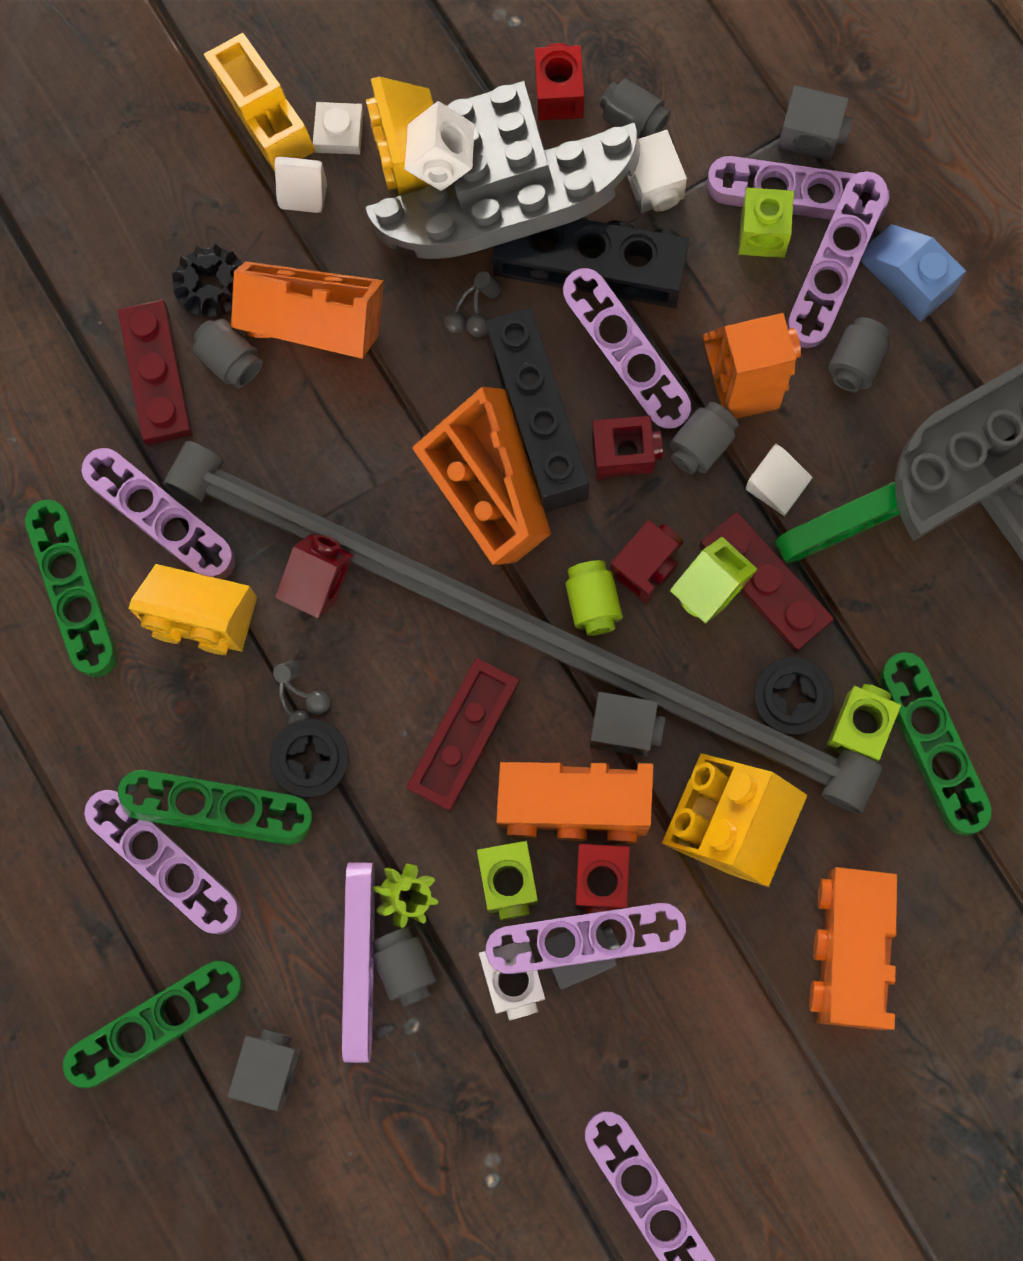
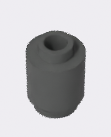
M627 78L623 79L619 84L612 82L600 101V107L604 109L602 115L604 121L614 127H622L635 122L639 139L663 131L671 116V111L664 107L663 100Z
M859 317L854 320L853 325L846 327L828 366L829 373L834 377L833 382L838 387L850 392H858L860 389L872 387L890 347L888 341L890 332L886 326L876 320Z
M226 319L208 320L195 332L193 336V341L195 342L192 349L193 354L225 384L232 383L236 388H242L249 384L261 370L263 360L258 357V349L239 331L231 328V324Z
M709 402L705 408L699 407L669 442V446L673 451L671 459L688 474H693L695 471L703 474L707 473L735 439L734 432L739 427L738 421L727 409L715 402Z
M409 927L389 933L372 942L376 952L372 958L390 1002L400 999L403 1007H406L431 996L428 986L436 983L437 980L419 937L413 938Z

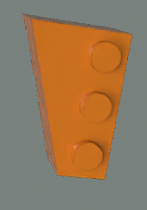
M245 261L234 271L231 328L244 330L245 334L250 337H273L363 359L379 336L384 280Z
M784 313L724 326L701 335L719 404L727 409L736 419L780 408L785 391H789L790 377L795 374L796 358L801 357V346L795 328L788 329Z
M481 387L412 447L492 565L517 563L551 535L506 389Z
M500 762L498 828H507V836L515 838H537V830L557 831V839L586 841L587 833L607 834V842L636 844L637 836H647L651 826L653 764L638 763L637 770L609 769V764L591 763V768L563 766L562 763Z
M835 867L829 871L828 879L821 878L819 883L818 909L826 910L824 930L817 929L814 938L813 957L814 960H821L820 981L812 980L809 1010L817 1012L816 1023L871 1030H895V1014L886 1012L888 985H894L896 966L890 965L892 938L896 936L897 874Z

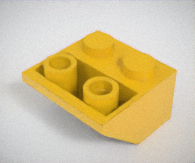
M384 77L372 78L371 83L374 97L366 99L376 147L379 150L382 162L381 165L388 191L397 189L398 196L423 189L430 184L405 170L408 124L433 105L430 89Z
M155 564L132 597L129 610L141 621V627L152 631L151 636L155 639L180 644L182 637L198 641V648L204 651L226 655L228 649L243 651L257 596L248 585Z
M701 753L662 844L732 876L769 887L805 803L807 794L774 772Z

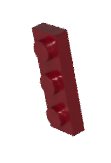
M162 299L118 309L144 443L148 446L193 436L168 308L165 301Z
M737 511L700 541L699 547L703 550L723 537L758 569L740 592L795 654L833 622L834 618Z
M475 658L406 786L407 790L451 813L519 686V679Z

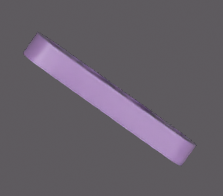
M724 156L717 159L709 169L707 191L710 197L718 203L742 207L746 187H748L749 175L756 176L753 188H762L761 183L765 179L776 177L785 182L787 190L794 191V215L831 220L841 198L843 188L845 189L850 178L856 174ZM724 173L734 174L732 188L723 187L722 179ZM815 184H823L831 189L833 198L826 203H817L810 199L807 190ZM864 185L861 191L852 190V192L859 196L851 215L858 218L861 217L865 208L862 207L863 203L860 199L862 193L867 192L871 194L873 188ZM888 190L886 202H885V204H884V207H883V209H882V211H881V214H880L878 220L883 216L884 211H885V209H886V206H887V204H888V201H889V190ZM845 210L841 212L842 214H848ZM863 220L866 224H869V220Z
M865 171L857 173L846 184L788 318L787 327L788 329H796L801 347H816L828 335L884 207L888 194L887 185L883 178L874 172ZM867 185L873 188L871 196L877 199V201L869 200L861 217L858 218L851 215L859 196L852 192V190L861 191L863 186ZM845 210L848 214H842L841 212ZM863 220H869V224H866ZM840 227H851L858 233L859 245L853 250H841L835 245L833 233ZM826 269L836 272L841 281L839 290L831 294L819 291L814 282L815 275L818 272ZM806 295L818 304L832 305L831 311L822 306L816 319V325L822 328L821 332L813 330L809 336L801 333L802 325L796 322L797 318L806 319L814 303L812 301H805L804 297Z
M589 268L573 271L566 278L563 286V295L567 304L641 406L651 416V419L663 428H676L682 425L688 419L691 411V401L686 391L604 278L598 272ZM581 277L586 282L593 279L596 280L598 286L593 290V293L600 304H603L607 297L614 304L613 307L600 311L591 323L585 314L594 311V309L585 299L576 301L573 297V294L578 290L574 282ZM610 315L622 317L627 324V334L618 343H608L600 334L601 322ZM637 354H646L655 363L656 370L654 376L646 382H637L628 373V363ZM662 375H666L670 381L669 385L661 387L669 398H674L678 395L683 401L678 407L681 415L675 420L669 415L663 418L658 415L657 410L661 407V402L654 393L649 400H646L641 393L642 390L654 386Z
M108 448L93 450L86 456L82 463L81 471L84 480L94 492L192 572L222 580L231 575L235 568L236 559L233 550L221 536L117 452ZM102 464L105 467L112 465L111 468L114 473L124 482L120 489L106 477L99 479L100 475L96 471L99 465ZM140 489L151 491L153 503L150 508L143 512H134L129 509L128 502L132 493ZM174 518H183L189 524V531L186 537L176 542L165 539L164 527L167 522ZM197 541L211 553L221 549L219 557L223 562L220 566L215 567L210 564L205 569L203 568L206 563L200 553L192 548Z
M103 790L90 797L84 812L86 822L90 828L193 923L205 932L217 935L228 933L236 927L241 917V907L237 898L154 822L139 820L123 832L117 825L109 821L100 824L99 821L103 818V813L99 810L101 805L107 803L113 806L117 802L120 804L118 792ZM121 805L116 808V814L131 825L134 818L129 817L122 810ZM151 832L158 841L157 851L151 858L140 860L133 854L132 843L140 833ZM124 833L120 842H118L116 837ZM181 864L188 865L194 874L192 886L185 892L177 893L172 891L168 885V874L171 869ZM206 881L211 885V888L203 893L216 903H221L224 899L228 903L224 908L225 914L228 915L225 922L214 920L209 924L206 919L209 917L210 911L197 900H195L192 909L187 905L188 901L200 894Z
M349 862L346 869L342 1057L344 1063H370L372 1053L374 961L372 958L374 947L372 942L374 941L375 892L372 889L375 886L374 863Z
M656 903L505 926L497 929L489 936L485 954L488 962L495 970L503 974H518L670 950L683 940L686 933V921L677 907L668 903ZM656 913H664L667 921L676 922L677 930L669 933V941L660 942L658 934L651 933L641 935L645 946H633L635 930L629 916L639 915V926L654 923L656 921ZM615 920L625 928L626 940L620 948L607 950L598 943L596 930L604 921ZM555 928H565L575 938L573 952L564 958H556L550 955L545 947L547 934ZM538 930L537 948L543 959L542 962L531 963L532 952L516 955V964L511 966L506 965L503 957H495L494 948L502 946V937L512 936L515 944L530 943L526 933Z
M602 1111L595 1114L588 1121L585 1128V1141L588 1149L659 1261H668L664 1252L679 1248L688 1236L693 1237L695 1244L685 1248L694 1261H715L628 1123L621 1115L612 1111ZM602 1121H605L608 1126L618 1124L621 1127L622 1131L616 1138L624 1152L630 1145H634L638 1152L636 1155L622 1159L613 1171L609 1169L606 1161L615 1159V1155L608 1145L603 1144L598 1147L593 1141L599 1135L596 1125ZM641 1165L649 1171L651 1184L645 1193L631 1195L623 1189L621 1177L629 1166ZM662 1210H669L675 1213L680 1221L678 1234L668 1241L657 1239L650 1230L652 1217ZM676 1253L671 1261H681Z

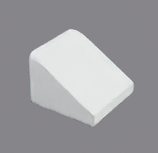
M276 157V197L279 208L321 213L324 208L327 179L322 162L290 157Z
M775 443L749 478L745 490L785 517L813 477L784 448Z

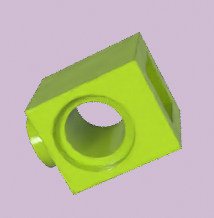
M746 187L741 209L738 255L785 258L792 233L794 191Z
M721 537L701 551L670 591L680 600L682 607L689 614L699 617L706 624L729 605L758 569L728 541Z
M864 684L862 688L854 685L846 695L825 748L839 754L843 749L850 750L878 762L901 704L891 701V694L884 689L869 684ZM854 712H869L875 718L876 731L869 734L859 731L853 723Z
M527 841L477 850L489 914L499 912L500 920L530 915L529 906L538 905ZM506 869L516 870L523 877L521 890L513 896L501 895L494 886L496 876Z

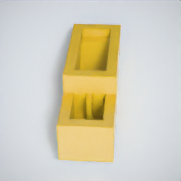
M244 33L203 54L235 111L274 172L276 157L303 159L316 152L305 125L286 100L280 84Z

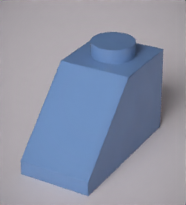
M893 224L866 246L860 260L920 322L955 293L966 272L933 237Z

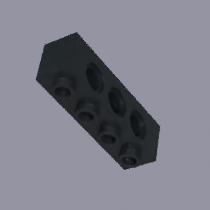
M582 217L558 227L494 246L492 255L494 276L563 288L566 278L573 271L589 268L598 272L604 278L617 298L677 308L689 238L681 237L677 232L669 229L647 231L636 229L624 221L613 220L608 223H602ZM542 239H549L557 244L549 250H541L534 246L536 242ZM594 247L603 254L597 258H586L580 252L585 248ZM638 255L646 258L649 263L641 267H635L626 260L631 256ZM581 277L574 282L577 286V291L593 293V290L598 286L594 279L586 282Z
M531 307L486 320L487 343L502 389L507 391L544 512L588 500L589 480Z

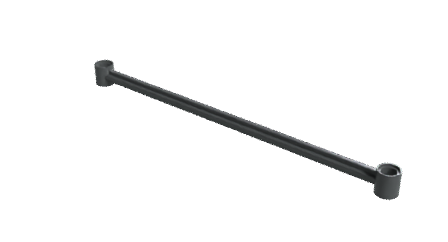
M185 441L163 482V485L169 490L189 501L201 504L207 494L301 539L306 538L310 534L331 537L340 543L341 549L354 554L351 563L640 699L657 701V707L825 785L821 796L844 810L855 814H863L883 770V767L877 762L850 750L843 749L838 759L222 471L220 468L224 462L223 459L197 443Z

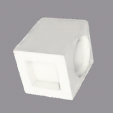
M437 101L408 124L405 170L436 189L443 191L472 169L475 124Z
M664 130L639 139L640 157L633 176H629L628 173L626 175L640 213L652 209L656 212L665 211L684 199L687 177L668 130Z
M511 943L494 948L495 957H503L506 965L510 966L516 964V955L532 952L529 943ZM486 951L480 952L479 956L495 1013L499 1014L507 1011L509 1021L537 1013L536 1002L546 1000L538 971L526 972L529 978L526 991L519 996L511 997L504 994L500 988L499 980L502 973L495 970L488 962L485 954ZM533 954L531 957V963H535Z

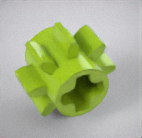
M406 863L403 869V875H400L395 869L388 867L384 869L387 879L383 882L382 886H374L372 889L380 894L382 902L376 909L377 914L387 916L394 912L393 925L401 928L406 926L408 917L424 924L426 922L424 913L430 905L438 904V900L431 897L429 889L435 881L434 877L425 875L416 879L418 866ZM401 890L412 891L410 900H399Z

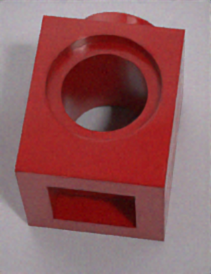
M553 43L546 47L535 48L538 121L583 118L584 88L581 45L569 46L565 43ZM554 76H564L568 78V80L562 83H556L551 81L550 78Z
M579 844L576 909H585V914L627 908L630 847ZM596 870H607L612 873L617 884L615 891L605 897L593 894L587 885V879L590 874Z

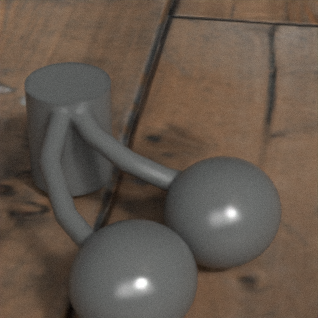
M483 271L477 274L474 279V285L464 291L456 304L455 311L445 317V327L454 333L462 332L466 328L468 333L474 337L485 336V321L489 319L479 311V293L481 291L488 298H495L502 290L501 284L488 272ZM475 290V314L466 320L465 316L459 313L460 306L466 296Z
M288 660L278 664L273 670V676L279 682L280 700L284 710L289 715L288 725L299 720L312 719L311 714H324L331 704L330 696L325 691L316 690L311 693H304L296 689L289 682L298 678L301 674V666L296 660ZM284 683L296 695L306 698L305 704L308 711L299 709L292 712L288 708L284 697Z

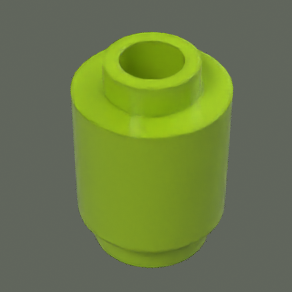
M601 560L583 562L570 567L567 570L569 580L565 582L575 628L586 630L587 636L602 635L615 630L614 623L620 621L623 615L613 572L608 571L605 561Z

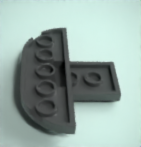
M524 81L512 85H502L493 91L468 99H458L446 106L475 124L472 169L443 191L428 185L423 189L405 195L383 199L379 203L366 206L365 208L376 235L383 243L393 250L397 249V246L415 250L418 258L425 259L462 256L558 227L585 217L607 204L616 196L614 188L624 179L627 173L629 176H633L640 157V143L635 122L622 127H613L605 132L577 141H568L558 147L544 151Z
M1023 363L931 415L908 440L898 461L895 493L901 519L913 542L981 502L1023 561Z

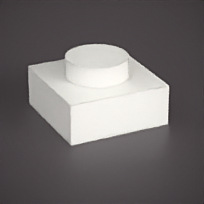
M316 102L313 135L315 153L360 155L364 116L362 104Z

